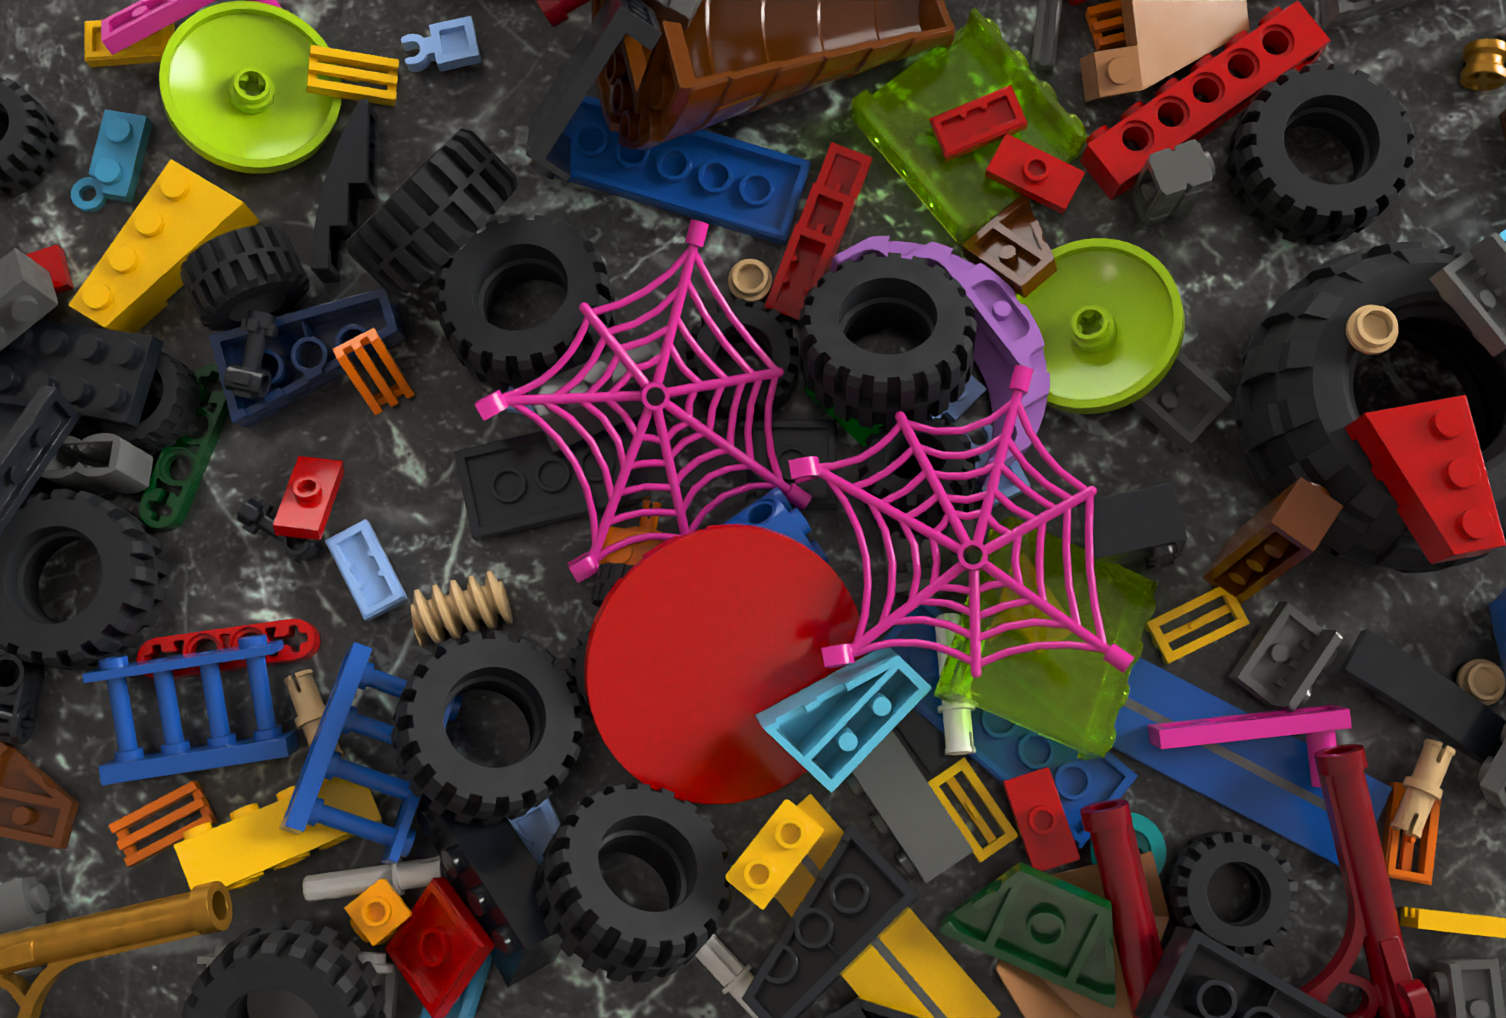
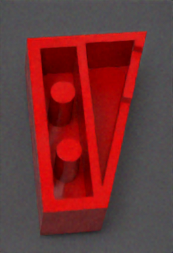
M1466 395L1364 413L1344 427L1352 441L1357 439L1373 465L1370 469L1378 482L1382 480L1399 506L1396 509L1430 564L1479 556L1506 546Z

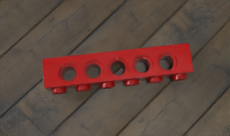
M1296 1L1284 10L1280 7L1274 8L1259 21L1257 29L1249 34L1246 30L1239 32L1225 44V50L1219 55L1213 57L1211 54H1207L1202 57L1189 70L1191 74L1180 81L1176 77L1170 79L1156 91V98L1145 105L1142 101L1135 103L1121 115V121L1109 129L1107 125H1104L1086 139L1085 143L1087 146L1080 162L1111 201L1132 187L1150 154L1167 148L1173 151L1176 145L1194 139L1197 142L1248 108L1259 92L1269 82H1275L1280 74L1290 69H1295L1299 73L1304 65L1312 64L1319 58L1331 40L1299 1ZM1263 46L1273 48L1278 55L1268 53ZM1229 70L1240 72L1244 79L1232 76ZM1193 93L1205 95L1210 102L1204 103L1197 100ZM1158 117L1170 118L1174 122L1175 127L1163 125ZM1123 141H1134L1140 146L1141 150L1132 151L1124 145Z

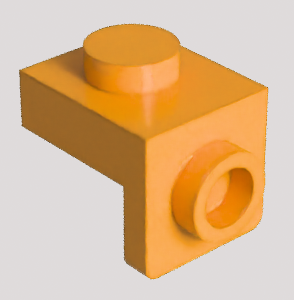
M385 878L376 881L344 907L352 918L350 924L356 934L364 942H370L372 946L389 941L399 926L409 919L412 914Z

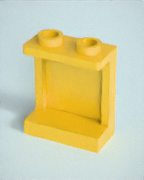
M786 799L731 867L725 878L759 908L764 910L826 829L794 803Z

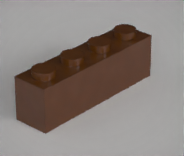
M1300 477L1228 538L1202 578L1216 588L1220 586L1237 598L1241 605L1312 554L1343 508V505L1331 498L1330 493L1324 487L1308 482Z

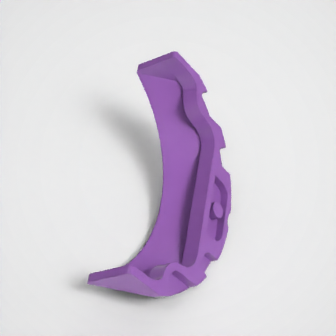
M890 236L869 237L833 257L830 270L835 273L839 264L852 259L853 263L861 261V257L867 254L876 253V257H888V252L901 253V258L911 260L914 255L926 259L927 265L932 268L937 264L950 274V281L954 278L959 281L966 290V296L972 300L975 308L977 327L974 361L988 389L992 414L1011 399L1012 391L1009 390L1015 365L1030 367L1034 370L1028 393L1022 395L1021 402L1033 431L1037 434L1044 416L1047 396L1050 390V372H1047L1043 352L1045 344L1029 309L1017 300L1015 291L1001 277L982 263L974 265L952 254L953 248L936 242L923 245L912 242L889 241ZM1007 412L993 422L992 439L1001 434ZM1017 415L1011 439L1023 454L1028 450L1032 442L1026 435ZM998 445L990 449L984 466L994 462ZM1009 449L1004 462L1007 467L1016 461ZM991 472L978 477L976 484L981 490L987 486Z

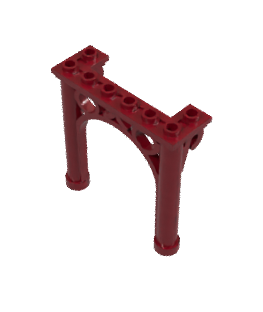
M1345 744L1321 749L1314 753V758L1345 888L1348 918L1343 940L1332 960L1315 978L1300 987L1299 990L1327 1006L1329 995L1340 982L1358 986L1362 993L1361 1003L1356 1010L1342 1014L1347 1018H1436L1435 1009L1426 987L1418 978L1413 979L1410 972L1364 769L1368 767L1364 746L1361 744ZM1124 799L1105 800L1084 806L1080 809L1084 830L1090 832L1105 899L1111 901L1113 936L1132 1018H1140L1134 1016L1133 1013L1163 955L1132 823L1129 803ZM1362 945L1371 980H1367L1360 974L1350 971Z

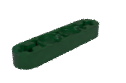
M217 365L203 366L195 373L197 377L195 380L200 385L201 391L199 392V399L207 405L209 403L216 408L214 413L202 406L197 408L196 416H205L208 420L207 432L197 439L190 438L186 433L184 437H180L176 441V444L162 449L150 477L149 487L145 489L140 501L139 513L141 519L145 524L158 531H173L180 527L186 519L229 415L223 389L221 392L214 390L212 394L206 389L208 381L216 382L219 380L221 382ZM188 457L191 461L190 473L184 479L173 480L169 471L171 464L177 458ZM164 483L181 490L180 495L178 496L173 492L162 489ZM157 504H166L172 508V512L169 516L162 515L160 517V515L154 512Z

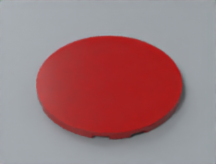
M723 524L707 526L706 529L697 530L680 537L676 535L642 555L643 558L623 578L620 577L603 600L591 627L585 652L584 680L589 707L594 723L613 756L629 773L640 782L649 784L650 788L656 791L664 788L675 793L673 798L701 804H729L759 798L779 790L805 774L808 770L762 728L755 715L845 667L831 669L824 667L821 648L834 645L852 644L855 638L860 617L851 594L843 581L819 555L799 541L782 533L752 525ZM865 654L854 657L855 661L864 657Z

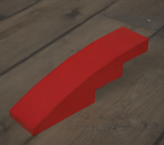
M831 142L817 181L812 185L798 224H795L764 307L768 309L774 308L781 314L799 320L800 310L804 307V299L809 290L814 286L817 287V281L829 271L832 259L839 247L872 164V157Z

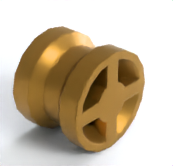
M1478 39L1464 46L1462 58L1466 63V67L1460 73V83L1463 87L1475 91H1490L1501 88L1506 84V68L1504 67L1506 62V42L1498 39Z

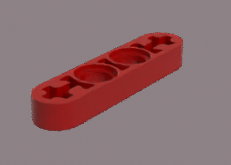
M285 619L153 638L146 641L140 647L136 662L151 660L153 657L159 656L160 648L162 652L173 655L196 653L198 645L206 640H212L216 644L217 649L238 646L237 639L251 634H266L267 642L274 641V637L278 639L292 638L295 636V629L298 628L299 633L308 636L307 642L300 644V651L298 652L295 647L284 645V649L278 651L277 656H274V654L266 655V665L274 666L302 662L312 658L320 647L321 638L319 631L314 625L302 619ZM246 659L220 662V673L246 670ZM200 667L174 669V680L201 676ZM153 673L143 674L151 679H154Z

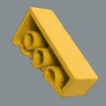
M171 159L68 306L102 329L137 333L168 305L167 299L184 285L180 277V268L193 251L219 235L236 229L255 226L260 220L243 201Z
M334 776L331 781L323 780L324 782H322L317 797L324 799L325 805L382 824V818L369 788ZM292 786L277 793L278 801L268 806L259 808L258 803H252L230 813L232 821L213 828L211 822L185 831L182 834L184 841L175 844L174 848L190 890L199 884L220 881L229 891L236 888L240 889L259 881V878L265 875L264 871L273 867L274 871L287 868L309 857V851L316 848H319V851L326 850L355 837V835L318 823L314 827L306 825L304 832L299 835L279 829L295 786Z

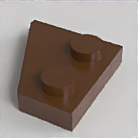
M1024 195L1018 197L961 245L966 259L975 265L982 263L991 269L1023 298L1027 297L1057 271L1054 256L1049 245L1045 242L1038 220L1036 221L1029 199Z
M0 741V836L56 849H67L80 802L11 743Z

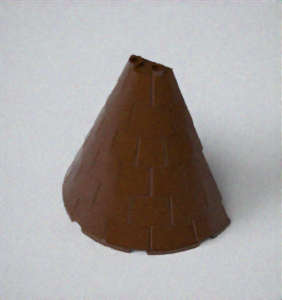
M592 0V21L605 0ZM702 0L687 31L682 30L681 23L669 22L663 18L656 17L662 35L652 51L625 33L598 75L596 85L607 126L610 131L619 132L618 143L629 149L647 150L683 134L694 133L734 116L746 115L788 97H797L836 80L848 79L884 63L897 62L937 47L949 48L954 41L955 26L944 0Z

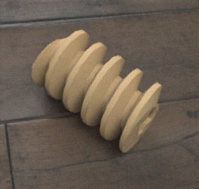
M492 571L486 572L484 586H480L473 575L468 576L467 590L462 591L456 580H451L448 595H444L437 584L432 585L431 599L426 600L420 589L414 590L411 617L421 648L426 646L427 634L436 644L443 642L445 628L452 638H460L463 632V623L469 632L480 631L482 619L486 626L492 630L497 628L500 614L508 625L513 624L506 589L502 581L499 582Z

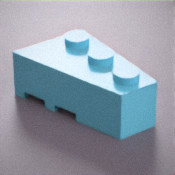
M885 648L867 654L856 660L854 664L841 668L761 711L755 717L769 735L832 793L932 687L891 648Z

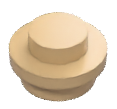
M741 260L732 267L729 273V289L735 298L745 299V303H754L755 300L761 301L771 290V271L759 260Z
M1362 306L1351 314L1346 324V335L1350 344L1364 354L1376 355L1383 353L1395 343L1398 337L1397 319L1389 309L1383 306Z
M1476 659L1465 663L1459 669L1456 685L1483 704L1491 705L1503 696L1506 680L1504 673L1495 663L1485 659Z

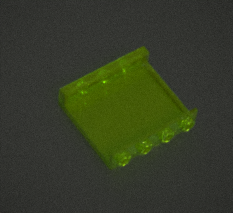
M976 8L970 11L967 24L955 32L954 41L949 48H934L872 95L867 89L862 91L852 99L850 116L959 246L1022 194L984 176L1003 139L945 162L929 125V118L1011 85L1028 123L1026 130L1011 136L1066 163H1069L1081 153L1088 138L1081 120L1075 114H1068L1057 101L1053 88L1047 82L1038 80L1029 69L1025 56L1017 49L1012 50L1002 39L997 24L989 17L984 18Z
M1009 516L998 523L1012 530L1024 522ZM991 528L985 544L998 538L1001 534ZM1036 528L1022 536L1019 563L1024 586L1038 595L1035 567ZM1045 532L1044 583L1047 602L1071 618L1065 589L1062 539ZM1012 541L988 556L989 562L1014 578L1011 563ZM1070 543L1073 587L1081 626L1097 636L1090 606L1085 549ZM1094 561L1099 608L1107 644L1112 646L1115 643L1135 657L1124 673L1103 660L1105 655L1100 652L1078 649H1041L1011 655L981 667V676L974 678L971 676V666L947 655L934 696L949 703L960 700L1064 744L1079 751L1077 758L1083 761L1104 758L1115 742V721L1119 709L1124 706L1129 696L1130 686L1127 682L1132 666L1139 660L1143 650V642L1140 640L1145 623L1150 620L1155 611L1156 600L1153 597L1158 583L1118 564ZM985 571L979 573L980 585L996 580ZM1008 587L990 589L980 593V611L996 604L1022 597ZM969 595L965 602L967 607H969ZM1030 604L1005 609L980 620L981 632L1003 623L1031 618H1052ZM962 613L958 625L970 630L969 616ZM1033 626L1013 629L981 641V658L1005 648L1033 642H1087L1064 628ZM955 633L950 647L970 656V639Z

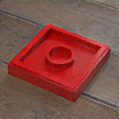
M433 877L411 909V917L401 924L385 947V950L432 1018H445L495 947V944L445 877Z

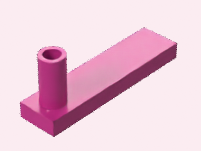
M139 0L101 21V41L113 55L216 0ZM246 0L282 8L277 0Z
M1334 704L1296 708L1294 712L1275 710L1147 725L1149 743L1159 749L1306 734L1311 786L1321 787L1314 753L1324 748L1337 746L1335 730L1352 728L1350 709Z

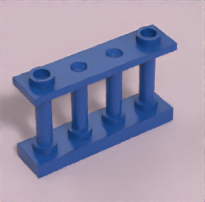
M259 634L237 639L238 646L131 663L128 661V655L98 660L99 668L83 673V682L107 681L118 750L114 752V759L98 767L101 785L289 757L300 749L298 730L282 732V726L276 725L265 659L266 655H272L284 649L283 639L267 642V635ZM246 659L257 729L253 730L254 737L236 739V733L230 732L219 663ZM199 666L211 736L206 738L207 744L190 746L189 739H184L173 670ZM153 673L165 743L160 745L161 751L144 753L143 746H138L126 677Z
M354 642L345 653L279 829L299 835L304 832L306 825L314 827L318 823L385 845L386 847L380 862L391 865L398 863L400 856L406 858L411 850L416 830L410 828L421 796L417 798L408 788L412 781L411 778L409 781L342 759V753L334 750L340 734L348 735L350 731L392 745L391 732L394 728L393 725L359 714L358 708L351 705L357 688L365 690L366 687H370L400 698L407 680L374 669L375 664L368 662L372 648ZM456 695L447 705L443 718L444 728L447 721L454 722L463 701L462 695ZM334 776L401 799L402 802L393 827L325 805L324 799L317 797L323 780L331 781Z

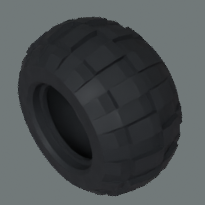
M1422 241L1374 246L1367 253L1359 254L1356 252L1334 258L1312 270L1306 277L1284 293L1270 309L1261 324L1255 329L1243 355L1241 385L1236 389L1235 397L1236 424L1238 429H1243L1248 448L1244 459L1258 488L1265 486L1274 499L1300 477L1308 482L1324 487L1330 493L1331 498L1343 505V508L1326 532L1321 543L1331 548L1329 553L1350 563L1366 568L1373 566L1385 567L1402 573H1426L1463 565L1486 557L1488 554L1496 551L1493 550L1474 557L1430 564L1396 509L1399 506L1384 482L1382 480L1378 482L1370 468L1373 465L1357 439L1352 441L1345 430V426L1360 417L1353 395V378L1356 363L1361 354L1360 351L1350 344L1346 335V324L1351 314L1365 305H1379L1389 309L1395 315L1398 322L1399 332L1397 339L1411 342L1431 352L1453 372L1462 385L1471 407L1475 431L1506 542V349L1492 357L1486 348L1475 340L1468 326L1455 310L1441 298L1438 289L1429 280L1430 277L1469 251L1468 249L1452 246L1441 249L1436 253L1431 252L1430 248H1422Z

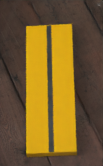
M811 793L797 807L826 830L774 895L791 917L806 897L819 872L832 855L844 834V831ZM911 909L901 916L842 975L860 998L921 1018H997L1001 1015L998 1009Z

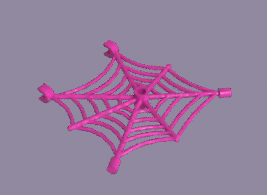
M691 219L685 243L689 244L688 248L669 269L644 288L621 300L591 308L585 302L581 303L579 310L585 317L577 335L557 363L539 378L503 394L500 389L479 399L474 404L483 421L512 406L534 421L555 441L571 463L583 489L590 517L592 540L590 551L567 562L577 583L598 572L599 561L607 555L632 543L649 540H668L676 535L680 537L696 531L710 511L727 498L753 489H774L778 487L784 493L788 502L801 511L805 509L812 498L809 493L796 484L792 483L789 485L783 480L774 449L772 405L778 379L784 375V370L781 367H777L735 316L698 253V248L703 247L709 227L707 223ZM694 263L728 320L769 369L754 371L718 328L690 280ZM683 265L678 286L658 306L635 320L607 328L597 316L622 308L644 297L670 278ZM687 291L705 323L726 352L745 372L744 374L727 376L701 349L680 318ZM673 302L667 326L646 337L624 344H619L613 336L614 334L636 328L660 314ZM591 324L601 337L590 359L578 374L553 394L523 395L543 385L563 368L579 347ZM677 327L695 354L718 377L717 379L702 381L684 364L673 344ZM664 336L660 353L648 361L635 364L626 352ZM607 344L613 351L614 356L603 376L585 393H567L584 379L596 364ZM670 355L678 369L692 383L668 388L663 385ZM619 361H621L627 369L625 374L608 392H597L610 379ZM657 364L653 380H648L642 370L649 369ZM632 376L641 386L639 391H619ZM770 379V384L765 402L764 430L767 454L773 473L754 460L752 441L754 407L762 381ZM754 382L746 410L744 428L745 454L734 446L735 426L745 384ZM737 385L729 412L727 439L725 440L714 432L716 408L724 388ZM653 387L660 388L662 391L661 399L656 403H649L646 399L648 390ZM716 389L709 405L707 424L704 425L693 417V403L698 392ZM688 394L685 411L669 400L670 397ZM641 401L644 404L637 427L628 412L617 402ZM605 402L622 417L633 436L626 455L622 440L607 416L591 403ZM579 403L601 421L615 443L621 467L614 487L609 467L594 438L574 416L556 404ZM524 405L545 406L568 421L588 443L602 471L609 499L599 528L591 489L577 458L562 437L539 415ZM663 408L682 421L673 425L668 432ZM652 414L658 436L645 434ZM687 427H691L696 431L682 438L671 450L670 440L677 432ZM705 437L719 447L697 456L677 474L673 458L687 444ZM642 441L654 442L660 445L663 459L635 461ZM723 454H729L740 462V464L724 466L707 473L691 487L685 499H682L679 484L700 463ZM665 467L668 483H643L625 487L632 469ZM750 469L767 481L747 483L721 493L703 507L690 527L688 526L685 513L696 493L712 479L732 471ZM641 491L671 492L674 509H640L614 516L621 496ZM643 516H670L677 519L680 535L672 533L634 535L602 549L611 525Z
M1015 365L1009 390L1012 391L1010 401L992 415L968 425L935 428L910 421L904 412L898 411L895 414L897 423L889 433L873 447L857 456L831 463H819L818 457L815 456L788 460L791 479H795L796 484L818 478L826 481L841 502L854 528L862 556L864 590L861 617L852 644L821 648L824 667L831 669L855 663L854 657L890 647H919L950 655L971 666V676L974 678L981 676V667L1011 655L1041 649H1078L1100 652L1105 655L1103 660L1122 673L1135 658L1115 643L1112 646L1107 644L1099 608L1093 545L1094 496L1097 493V489L1094 486L1087 487L1065 471L1047 452L1033 431L1021 402L1022 395L1027 394L1034 371L1032 368ZM1007 412L1000 435L983 446L967 451L943 452L922 445L913 431L914 429L932 435L965 434L991 424ZM1017 415L1026 435L1042 459L1058 476L1080 492L1073 496L1049 482L1025 459L1011 439ZM901 430L910 446L885 469L853 484L830 472V470H836L866 460L883 449ZM998 445L994 462L967 472H942L934 470L927 455L940 459H967L985 453ZM1008 449L1029 475L1043 488L1064 501L1055 505L1018 478L1004 464ZM913 454L922 469L906 486L882 499L862 490V488L870 486L890 475ZM991 472L986 491L969 496L946 494L939 480H967ZM1001 474L1005 475L1024 494L1048 510L1036 516L1016 506L997 489ZM925 478H927L934 492L925 502L908 513H904L889 504L910 493ZM843 491L868 504L881 530L889 562L887 597L878 624L865 634L872 590L870 555L862 527ZM995 498L1009 511L1028 521L1012 530L1000 525L991 515ZM983 500L981 509L971 512L957 511L952 503L969 504ZM937 501H939L945 513L941 522L934 529L915 519L916 516L926 511ZM1084 501L1086 575L1090 606L1097 636L1081 626L1073 587L1070 550L1071 510ZM881 512L899 522L910 544L914 573L908 601L891 614L890 610L896 590L897 562L890 532ZM1062 513L1064 580L1071 618L1047 602L1044 583L1046 522ZM978 518L973 540H970L960 519L972 520ZM949 522L960 543L941 533ZM988 525L994 531L1001 534L998 538L983 545ZM1036 528L1035 567L1038 595L1024 586L1019 563L1022 536ZM911 529L929 538L933 560L930 584L919 593L918 589L922 571L918 543ZM1012 541L1011 563L1014 578L989 562L988 556ZM938 544L958 554L959 559L958 563L941 576H939L941 558ZM970 550L980 551L983 554L981 561L974 565L965 562L967 552ZM965 570L969 573V586L948 584ZM985 571L996 580L980 585L979 573ZM1008 587L1022 597L1002 602L980 611V593L990 589ZM937 591L968 594L969 607L952 600L930 597ZM1030 604L1052 618H1031L1003 623L981 632L980 620L1005 609ZM919 605L948 607L969 616L970 630L946 620L927 616H905ZM925 624L946 628L969 638L970 656L943 644L920 639H889L875 643L871 642L893 625ZM1033 626L1064 628L1087 642H1033L1005 648L981 658V641L1013 629Z

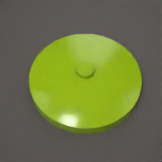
M230 1L207 7L189 17L177 28L163 52L160 63L159 82L162 105L173 129L186 145L206 160L218 166L238 172L262 174L294 167L310 158L325 144L334 130L338 119L342 98L306 93L310 46L328 47V45L309 24L298 16L277 6L255 1ZM317 74V79L341 83V78Z
M1083 239L1051 250L1057 271L1027 297L1023 298L1015 292L1017 300L1021 304L1026 305L1032 314L1045 344L1043 352L1047 372H1050V390L1046 405L1069 413L1097 414L1113 411L1137 401L1155 388L1166 376L1174 364L1182 345L1185 328L1184 309L1177 285L1171 274L1149 252L1131 243L1116 239Z

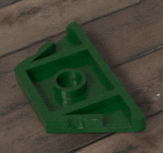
M1019 862L943 917L939 933L1114 1009L1116 1005L1111 901Z

